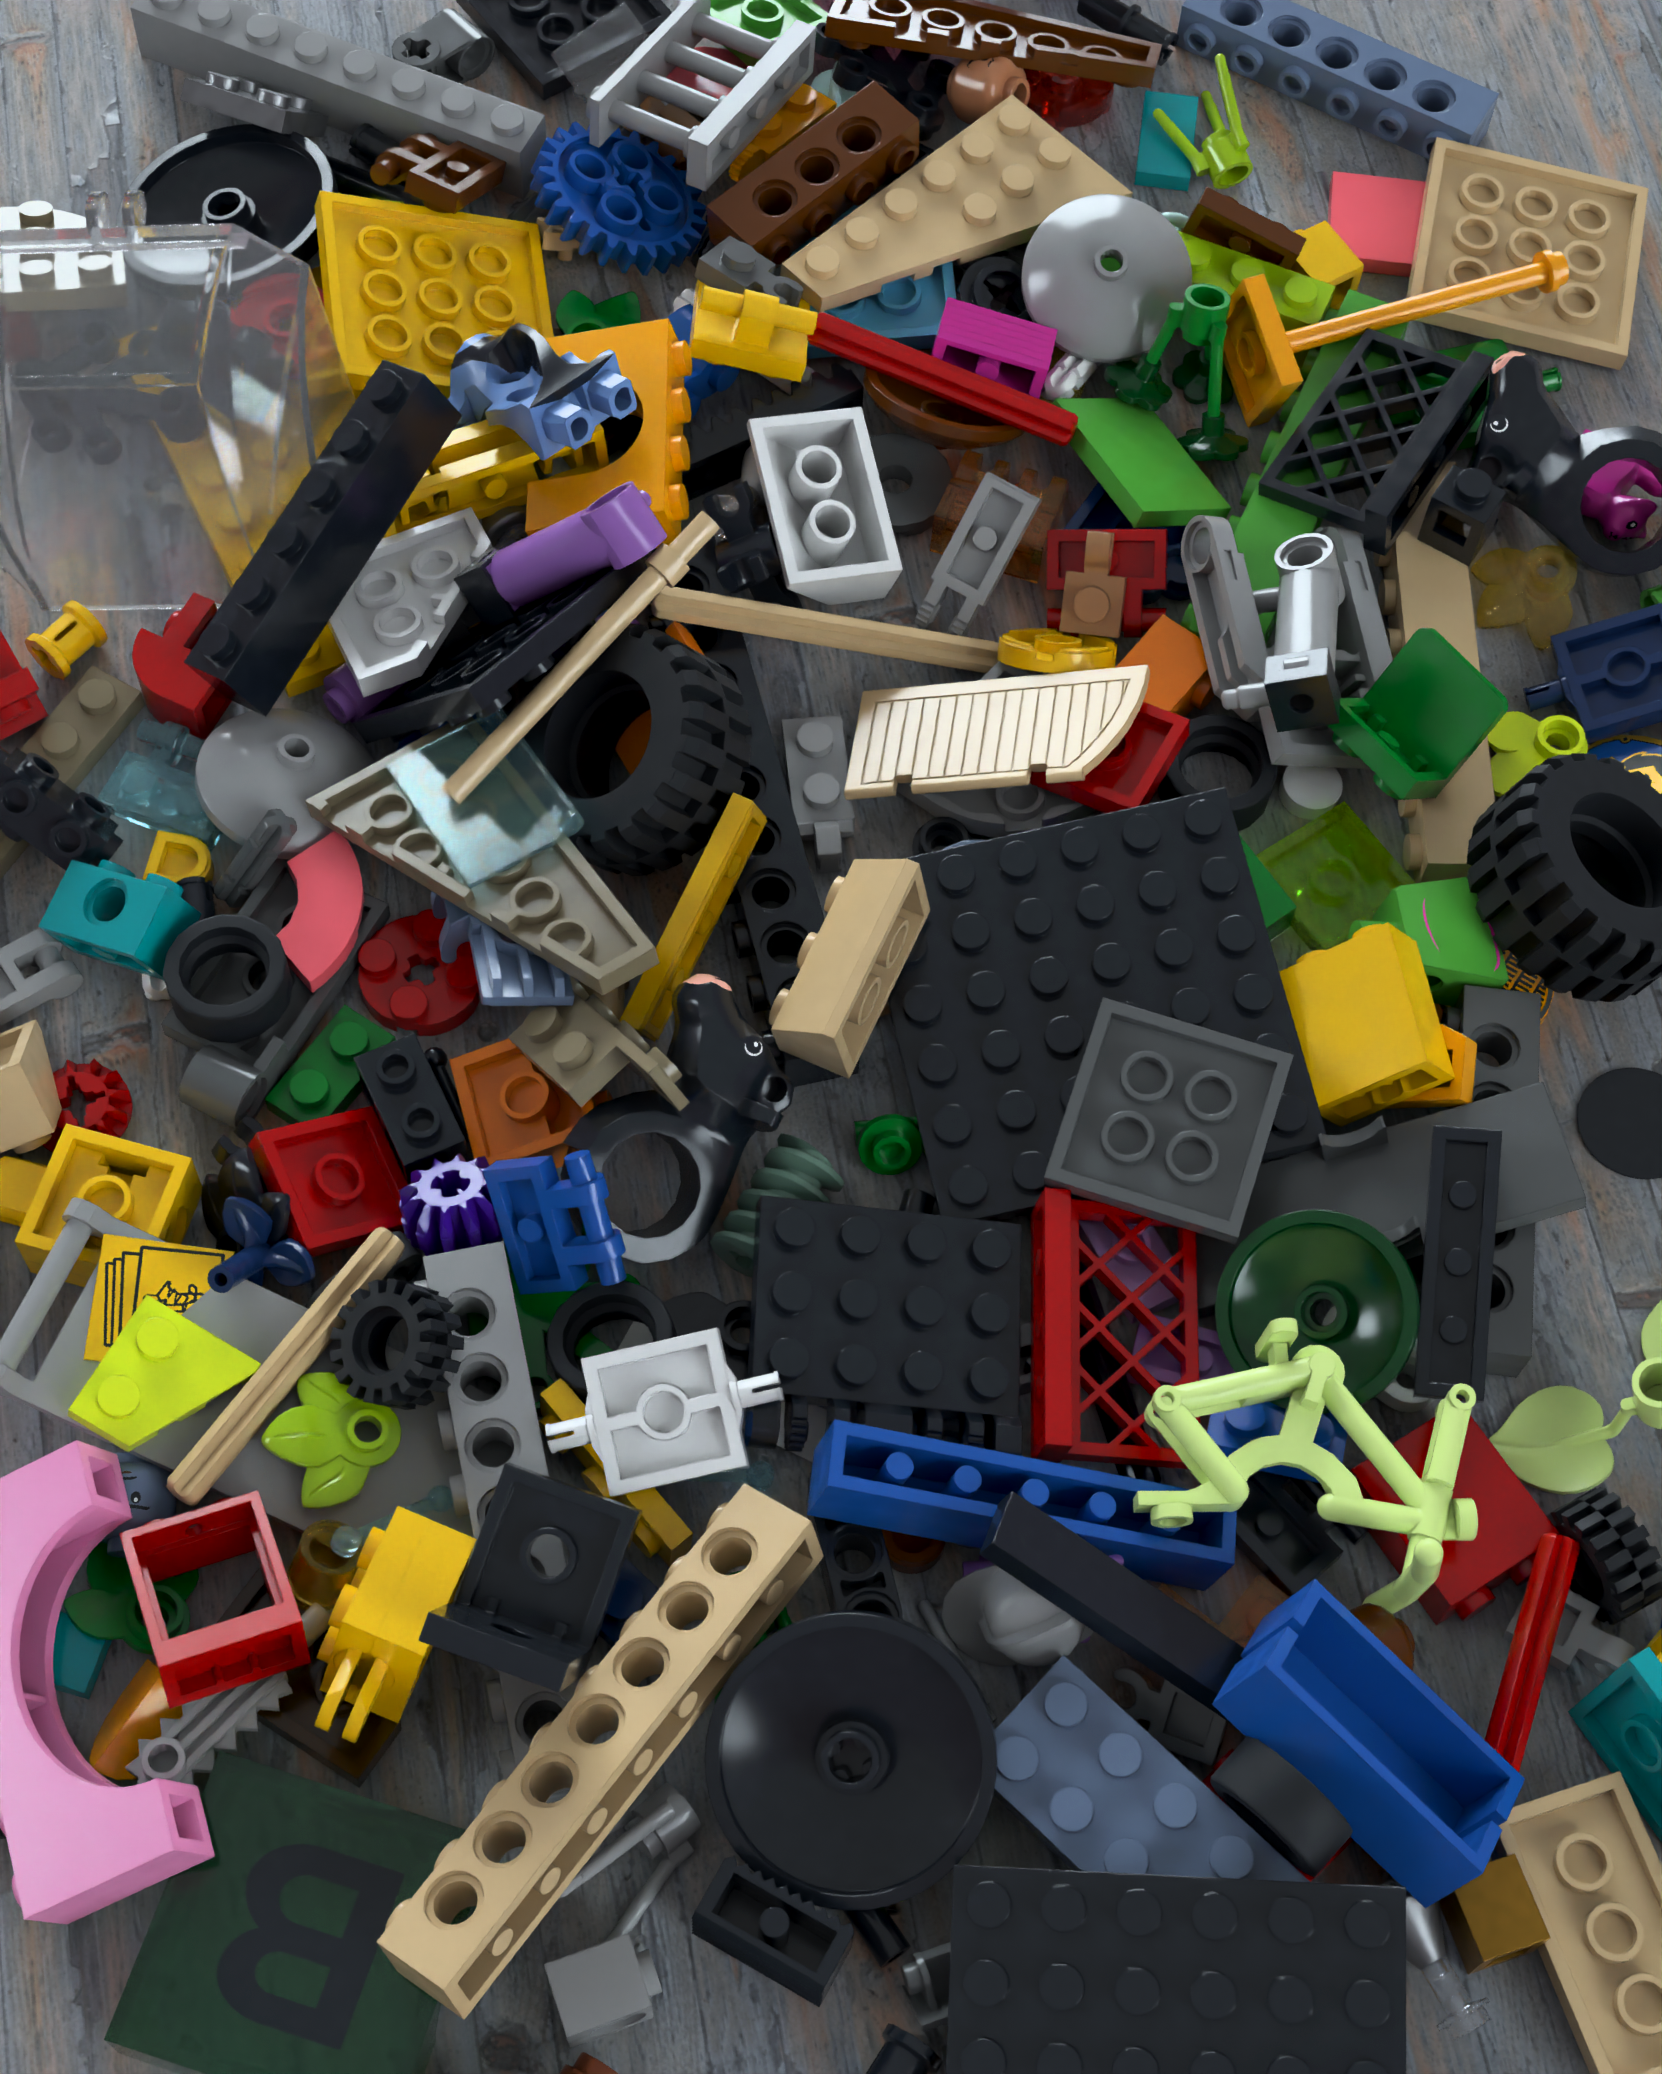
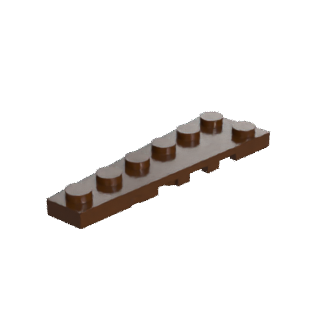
M835 0L827 15L824 37L838 39L841 45L850 49H866L872 44L974 61L1002 56L1010 59L1018 68L1108 81L1125 88H1136L1139 86L1151 88L1162 44L975 0Z

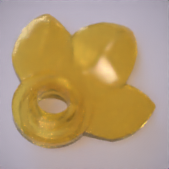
M1541 545L1528 552L1508 547L1499 548L1483 555L1471 567L1473 576L1487 586L1478 603L1477 626L1479 629L1505 628L1524 622L1530 640L1538 650L1542 651L1551 646L1550 636L1565 632L1569 627L1573 617V609L1568 594L1576 583L1577 565L1574 558L1561 547ZM1543 565H1550L1558 570V574L1551 578H1545L1538 574L1537 569Z

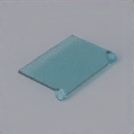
M502 708L485 718H480L476 712L477 719L386 765L395 782L470 889L576 834L584 825V819L524 738L513 747L460 805L441 789V786L507 717Z

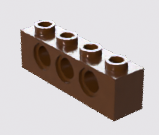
M873 80L709 203L706 209L710 242L716 246L727 237L732 236L738 241L752 246L757 253L776 264L775 269L781 267L782 263L789 259L792 252L812 237H819L832 226L834 220L852 206H859L865 203L873 195L876 188L893 175L902 174L913 165L919 156V119Z

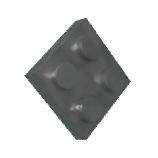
M208 71L206 80L185 78L180 97L181 101L283 134H292L295 131L303 136L324 137L329 118L328 115L310 110L312 100L285 91L278 93L263 89V84L232 74L229 77Z

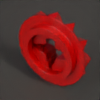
M67 1059L63 1068L53 1072L62 1109L71 1106L73 1091L78 1089L86 1101L92 1102L86 1105V1115L83 1116L85 1125L81 1126V1128L120 1138L131 1120L133 1103L130 1091L118 1071H112L103 1067L95 1059L90 1064H76ZM70 1110L61 1111L55 1131L51 1133V1138L42 1145L52 1153L66 1123L80 1127L77 1118H74Z

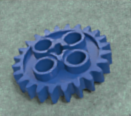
M576 121L572 122L568 132L559 127L556 129L553 138L547 137L531 169V173L535 176L530 184V189L539 193L534 203L535 206L550 210L544 222L547 225H561L564 228L559 238L562 242L576 239L580 242L578 254L583 256L591 250L598 253L599 265L603 267L608 263L609 259L616 260L620 271L625 274L631 264H635L643 276L648 275L652 266L662 274H665L671 263L680 267L687 256L691 257L707 225V222L702 219L707 210L706 205L697 201L702 190L686 185L687 170H675L673 165L676 158L673 155L665 157L657 153L659 149L657 141H653L645 146L640 143L638 132L633 131L628 138L622 136L618 127L598 148L589 144L590 124L586 131Z

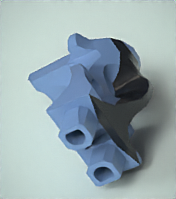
M521 323L512 325L499 337L483 333L476 334L464 341L455 354L450 370V397L448 400L462 415L457 424L465 423L468 426L487 419L489 426L503 425L515 431L541 460L548 459L565 446L575 450L591 440L596 425L610 416L621 420L636 410L637 407L631 380L621 375L616 354L611 349L600 353L590 363L580 360L570 351L559 357L540 333Z

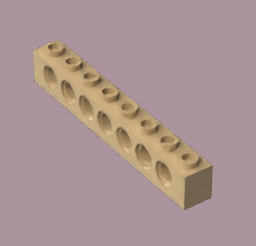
M746 1483L742 1485L729 1502L721 1504L713 1512L705 1533L687 1555L677 1558L672 1563L665 1575L663 1585L644 1609L634 1612L627 1619L620 1632L619 1640L599 1665L592 1666L583 1674L576 1686L574 1696L555 1720L546 1723L537 1731L530 1743L527 1755L507 1779L501 1780L489 1791L483 1802L481 1812L462 1836L452 1840L444 1847L435 1862L434 1871L414 1896L404 1900L394 1909L387 1921L385 1932L377 1940V1944L398 1973L465 2020L725 1685L735 1668L749 1654L822 1560L824 1555L811 1520ZM744 1565L747 1566L744 1570H742L739 1573L726 1575L731 1569L735 1567ZM704 1619L696 1628L682 1630L690 1622ZM657 1674L661 1675L652 1684L637 1687L645 1678ZM608 1731H616L606 1742L592 1744L599 1735ZM563 1788H571L568 1794L561 1800L546 1803L548 1798L556 1791ZM524 1846L522 1852L515 1859L506 1863H499L506 1852L515 1847ZM477 1906L474 1913L467 1920L451 1925L452 1920L461 1910Z

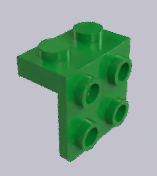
M1420 628L1412 635L1363 698L1340 699L1339 723L1327 726L1334 732L1331 736L1334 743L1346 754L1354 758H1360L1375 773L1373 775L1375 784L1388 796L1397 800L1436 798L1506 714L1508 701L1496 687L1435 629Z

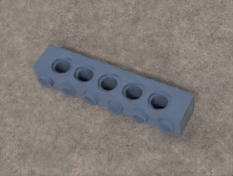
M1186 0L1181 8L1177 31L1179 38L1176 46L1214 63L1215 56L1221 53L1225 56L1229 70L1424 158L1430 159V153L1437 137L1478 147L1488 131L1499 93L1290 0Z

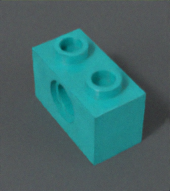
M102 859L98 867L71 860L38 927L74 953L164 980L163 969L167 951L177 936L199 921L202 914L181 898L184 891L181 886L163 876L149 873L146 880L136 878V875L127 868L108 860Z

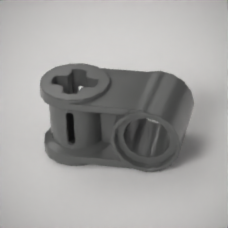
M447 8L438 12L429 21L410 32L400 35L394 40L392 55L395 60L464 84L469 80L479 77L487 70L495 55V44L491 38L455 9Z

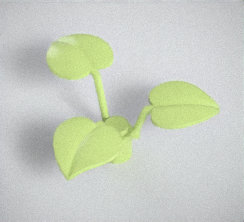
M1662 1300L1649 1313L1642 1328L1641 1347L1645 1360L1636 1367L1632 1375L1633 1397L1621 1400V1409L1610 1424L1603 1426V1411L1595 1398L1575 1387L1559 1385L1539 1390L1528 1396L1514 1409L1502 1427L1489 1438L1490 1442L1521 1482L1538 1490L1554 1494L1566 1495L1588 1491L1601 1484L1611 1475L1614 1469V1456L1606 1440L1616 1437L1633 1415H1637L1642 1422L1650 1427L1662 1429Z

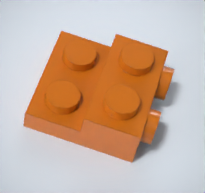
M509 1038L449 1060L473 1157L475 1159L485 1156L489 1165L498 1160L552 1155L556 1169L563 1167L564 1157L568 1150V1146L563 1142L581 1117L598 1104L613 1099L609 1090L598 1091L584 1106L580 1107L527 1059Z

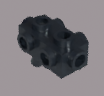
M0 746V829H2L3 833L16 842H20L22 839L26 840L65 871L71 860L86 864L92 863L97 867L102 859L109 861L124 840L114 833L118 824L110 819L111 814L108 808L94 796L85 792L78 794L59 780L57 769L43 757L35 753L25 754L17 747L10 754Z

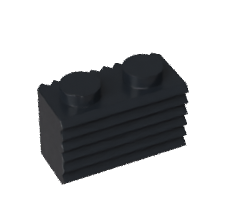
M735 1856L724 1859L692 1916V1934L818 2007L822 2004L851 1950L854 1937L852 1923L841 1925L838 1915L828 1918L826 1908L815 1910L812 1900L802 1903L800 1893L789 1896L787 1886L776 1888L774 1878L763 1881L761 1870L750 1873L748 1863L738 1866Z

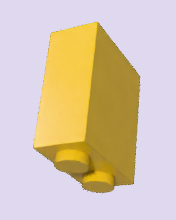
M1389 922L1360 928L1352 935V939L1327 950L1308 952L1299 957L1295 965L1279 971L1320 1114L1325 1119L1342 1127L1455 1079L1417 942Z

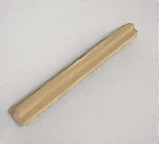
M383 1227L374 1229L171 1473L166 1487L173 1496L191 1507L201 1501L294 1388L299 1377L308 1371L333 1340L330 1339L332 1328L342 1329L345 1326L346 1320L337 1316L342 1305L353 1308L357 1306L350 1295L358 1288L370 1291L368 1282L377 1279L382 1280L401 1258L405 1245L396 1235Z

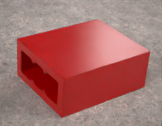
M1471 1415L1452 1490V1499L1472 1498L1474 1500L1478 1515V1529L1476 1538L1473 1541H1442L1441 1546L1444 1554L1439 1576L1417 1599L1436 1626L1455 1613L1462 1622L1474 1617L1496 1600V1596L1491 1590L1509 1578L1513 1580L1517 1587L1528 1582L1540 1537L1544 1533L1560 1534ZM1433 1417L1392 1443L1420 1479L1422 1478L1436 1417ZM1366 1459L1350 1470L1358 1481L1364 1499L1405 1505L1369 1459ZM1372 1529L1369 1534L1398 1574L1401 1575L1409 1544L1407 1535Z

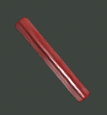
M1544 1533L1540 1537L1485 1736V1741L1518 1772L1521 1767L1580 1551L1579 1542L1556 1533Z

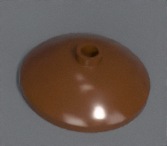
M919 350L921 352L931 355L930 351ZM867 367L863 376L864 387L876 407L901 430L916 439L934 445L938 450H972L993 447L1008 443L1025 433V431Z

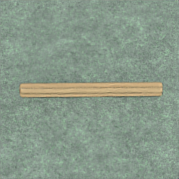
M667 585L652 600L651 604L652 615L660 619L987 673L999 662L997 660L999 643L994 641L678 587L670 588Z

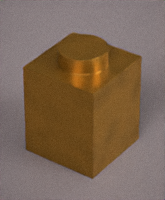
M1515 1853L1493 1861L1490 1857L1483 1874L1439 1900L1441 1911L1468 1975L1534 1952L1551 1938Z

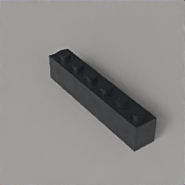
M384 359L382 360L185 659L184 663L227 699L265 717L268 715L462 417L461 413L425 374Z

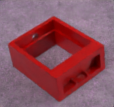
M258 1490L237 1497L222 1498L211 1505L166 1519H155L140 1527L119 1533L169 1709L311 1663L303 1621ZM198 1524L192 1528H188L191 1525ZM255 1551L273 1606L169 1639L153 1582Z

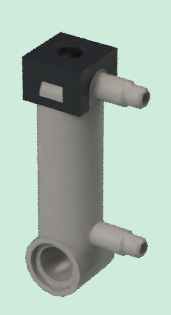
M1305 533L1290 538L1276 549L1274 559L1279 574V586L1253 591L1258 614L1277 611L1274 656L1266 657L1264 682L1240 685L1236 689L1224 690L1221 694L1222 705L1226 710L1236 708L1246 710L1270 706L1277 733L1337 724L1340 720L1341 695L1335 676L1338 606L1343 602L1346 594L1332 540L1323 534Z

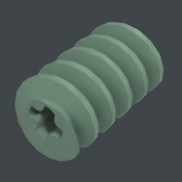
M783 1133L777 1138L778 1147L771 1148L764 1158L765 1168L756 1170L750 1180L751 1189L743 1190L736 1201L738 1210L730 1211L723 1221L725 1231L716 1232L710 1241L712 1249L721 1260L732 1269L751 1278L753 1275L756 1203L761 1195L831 1203L829 1198L820 1191V1188L831 1192H840L845 1185L842 1177L833 1169L832 1164L824 1155L806 1141L793 1135Z

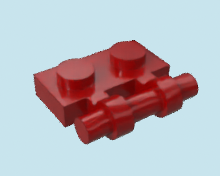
M1167 529L1047 530V590H1064L1066 571L1084 572L1085 546L1088 531L1115 533L1110 575L1127 577L1121 632H1124V638H1142L1143 632H1147L1163 614L1167 616V608H1144L1143 590H1167ZM1048 608L1047 628L1059 631L1062 608ZM1070 633V635L1078 638L1079 633Z

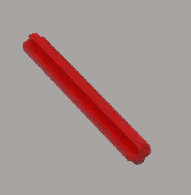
M825 312L818 314L813 335H807L808 342L815 347L1059 446H1067L1076 432L1078 416L1075 413Z

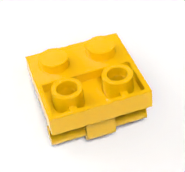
M697 279L689 342L691 357L705 360L714 365H727L761 373L769 378H783L801 383L807 362V335H813L818 312L810 311V304L802 297L798 307L780 304V298L777 296L744 289L743 294L709 287Z

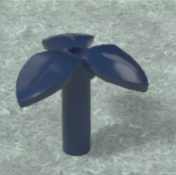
M230 1196L226 1198L222 1210V1220L226 1233L242 1245L244 1249L209 1271L208 1284L214 1291L218 1293L228 1292L245 1280L263 1287V1268L265 1267L284 1286L298 1287L306 1285L314 1279L315 1266L311 1255L298 1241L288 1238L273 1246L267 1243L272 1230L273 1220L263 1208L242 1197Z

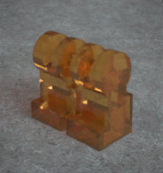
M966 450L956 475L954 479L951 478L934 513L930 544L931 552L943 555L982 479L987 473L981 471L983 454L971 450ZM998 459L993 470L990 472L1009 482L1011 463ZM1026 467L1019 483H1016L1015 486L1042 501L1003 574L1037 584L1047 553V530H1055L1057 528L1065 504L1069 480L1053 476L1047 488L1037 489L1038 471Z

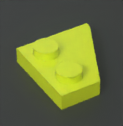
M146 1295L68 1409V1417L124 1451L130 1452L157 1436L158 1432L175 1421H183L205 1408L207 1402L238 1384H246L260 1368L261 1363L149 1295Z

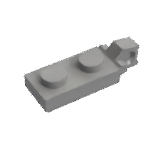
M842 715L782 719L781 735L788 793L802 841L813 840L817 874L841 872L840 859L843 855L841 838L854 837L855 829L853 800H846L844 796L849 767Z

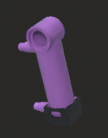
M629 481L609 491L586 509L520 541H516L512 537L486 550L458 574L454 581L488 630L515 618L530 603L610 566L618 570L632 564L661 544L666 539L667 533L649 507L652 503L650 495L646 491L638 490L634 482Z

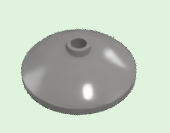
M1097 194L1075 199L1051 213L1039 225L1029 241L1021 272L1023 299L1032 321L1058 330L1055 346L1060 350L1079 359L1098 363L1123 362L1138 358L1143 353H1148L1166 321L1169 304L1172 302L1183 303L1186 289L1192 286L1190 257L1183 239L1176 228L1153 207L1139 200L1114 194ZM1111 257L1120 263L1121 268L1113 272L1107 271L1102 267L1100 261Z
M271 708L266 717L255 711H249L222 723L207 737L198 754L195 768V789L198 800L212 823L227 837L242 846L268 810L281 809L286 816L294 818L297 824V831L278 856L279 859L290 860L334 831L311 817L305 800L370 766L375 761L356 737L343 727L321 716L286 708ZM348 840L350 846H352V845L355 844V843L351 842L350 840Z

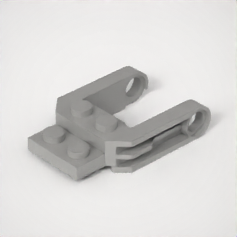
M1194 516L1188 522L1182 536L1181 558L1213 693L1221 699V694L1224 690L1236 689L1240 685L1264 682L1266 657L1274 656V645L1266 648L1244 554L1238 553L1230 523L1223 517ZM1321 526L1313 533L1326 535L1332 540L1334 549L1335 546L1337 547V562L1346 594L1343 602L1338 606L1335 676L1341 698H1363L1392 662L1393 657L1360 535L1348 528ZM1270 706L1246 710L1240 708L1232 709L1246 722L1262 723L1272 765L1370 769L1360 758H1354L1346 754L1334 743L1331 737L1334 732L1327 725L1277 733Z

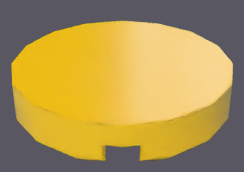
M1053 628L1012 629L1004 633L1002 637H999L997 660L1005 665L1043 673L1115 668L1117 644H1115V641L1104 636L1079 634L1077 638L1063 635V632Z

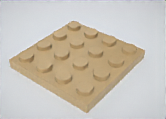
M1437 137L1430 153L1406 298L1530 265L1534 255L1543 250L1560 251L1565 256L1569 267V278L1567 283L1561 285L1557 291L1548 294L1541 292L1536 286L1414 321L1488 339H1501L1505 343L1621 370L1628 357L1648 188Z

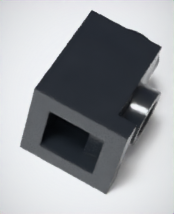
M1453 464L1431 496L1417 540L1470 566L1498 523L1499 519H1497L1507 491L1493 485L1491 477L1483 470L1477 468L1464 470ZM1447 515L1471 526L1467 538L1441 525Z

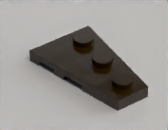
M260 1567L217 1623L273 1606ZM289 1580L300 1615H302L311 1604L308 1600H304ZM327 1629L308 1648L311 1663L286 1671L288 1684L293 1693L279 1698L280 1711L259 1710L257 1718L260 1723L360 1788L402 1730L401 1721L396 1723L370 1712L356 1743L350 1742L341 1737L354 1704L343 1701L328 1732L314 1726L327 1694L319 1689L328 1663L317 1659L318 1652L328 1631Z

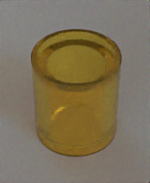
M325 1519L312 1523L304 1530L286 1572L298 1606L307 1610L316 1602L326 1611L334 1608L346 1583L350 1585L358 1568L356 1564L363 1544L357 1532L349 1525L341 1521ZM318 1563L323 1564V1565H326V1566H328L329 1568L323 1567V1566L319 1565Z

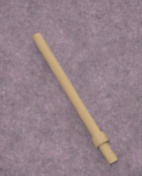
M701 511L669 546L662 543L645 561L648 568L441 786V789L452 800L460 805L666 585L673 588L690 570L687 563L720 529L717 523L708 514Z

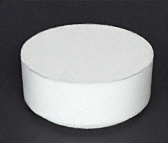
M1289 765L1279 784V797L1284 807L1293 815L1302 819H1319L1330 814L1336 807L1343 790L1342 778L1334 767Z

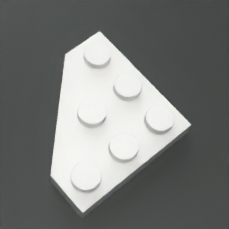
M471 507L383 538L329 619L327 625L363 697L421 677L468 604V600L454 581V578L486 550L492 548L491 541Z

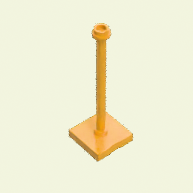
M1543 250L1534 255L1530 265L1286 332L1265 274L1243 279L1231 295V303L1226 320L1228 328L1224 340L1223 361L1247 427L1250 428L1269 422L1303 382L1294 353L1362 335L1367 328L1377 331L1536 286L1545 294L1555 292L1568 281V263L1560 251Z

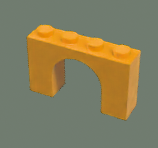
M669 318L545 338L559 357L570 351L580 360L590 363L600 353L608 349L615 352L621 375L631 380L637 402L636 410L630 414L643 419V423L633 445L624 455L610 465L593 472L528 482L526 534L530 536L580 512L614 488L633 481L638 490L646 491L650 495L652 503L649 507L667 533V537L662 543L669 546L681 533V520L689 518V500L686 488L682 483V471H689L690 469L689 447L683 435V424L691 422V404L688 392L684 387V376H691L692 358L687 341L678 340Z

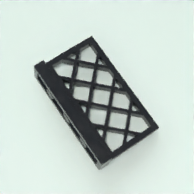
M1367 328L1259 481V495L1364 534V549L1385 556L1485 408L1489 395L1490 369L1494 363V357L1473 350L1468 359L1463 362ZM1371 352H1375L1394 359L1396 365L1369 372L1365 365V360ZM1434 373L1449 379L1443 386L1421 391L1415 377ZM1404 380L1409 394L1381 401L1376 387ZM1365 391L1370 404L1341 410L1338 403L1340 396ZM1417 409L1421 418L1419 424L1394 430L1389 418L1390 415ZM1374 419L1378 420L1383 433L1354 439L1349 428L1350 425ZM1338 429L1343 443L1314 449L1310 440L1314 434ZM1387 448L1391 449L1395 458L1391 464L1367 469L1361 455ZM1347 458L1351 459L1356 470L1355 473L1331 479L1326 478L1321 465ZM1311 468L1316 480L1315 483L1299 487L1282 481L1287 473ZM1363 487L1368 498L1362 508L1357 510L1338 503L1334 494Z

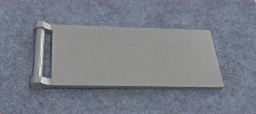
M74 1197L62 1215V1219L66 1224L0 1340V1396L19 1401L118 1447L68 1417V1409L100 1364L98 1361L83 1360L98 1264L34 1380L31 1381L16 1372L18 1365L90 1236L103 1239V1234L165 1242L111 1216L102 1208L87 1200ZM245 1280L225 1293H218L210 1288L182 1316L262 1365L308 1308L251 1281ZM332 1340L305 1374L314 1372L336 1373L343 1368L344 1365L331 1363L330 1351L341 1349V1341ZM386 1345V1362L389 1370H393L405 1354ZM240 1383L207 1402L205 1408L183 1421H175L158 1432L157 1436L128 1453L172 1473L245 1384L242 1385ZM297 1384L210 1488V1491L225 1498L237 1497L258 1490L268 1518L356 1559L359 1558L373 1526L386 1531L397 1506L474 1538L470 1515L456 1517L449 1476L462 1474L458 1449L444 1451L437 1410L450 1408L447 1390L444 1393L431 1391L435 1401L427 1406L416 1404V1409L412 1410L390 1407L397 1415L401 1424L402 1434L398 1449L386 1463L369 1469L360 1493L345 1503L324 1509L304 1508L301 1503V1489L307 1468L299 1467L280 1459L261 1444L262 1435L280 1414L293 1407L302 1406L298 1397ZM470 1384L464 1390V1394L475 1401H485L494 1397ZM360 1422L354 1427L355 1435L363 1442H373L380 1437L377 1426L371 1422ZM540 1429L542 1443L544 1444L546 1436ZM492 1441L480 1448L476 1455V1460L487 1467H498L505 1464L511 1458L514 1450L504 1442ZM465 1569V1572H464V1574H463L462 1580H461V1582H460V1585H459V1587H458L457 1593H456L455 1598H454L453 1601H455L456 1598H457V1596H458V1593H459L461 1584H462V1582H463V1579H464V1576H465V1573H466V1569Z

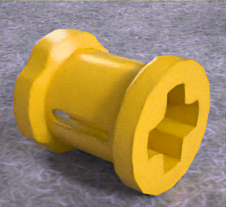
M69 600L63 605V615L41 634L32 633L25 639L26 647L36 662L54 678L61 680L70 675V666L92 646L96 648L101 647L108 639L104 628L87 608L74 600Z

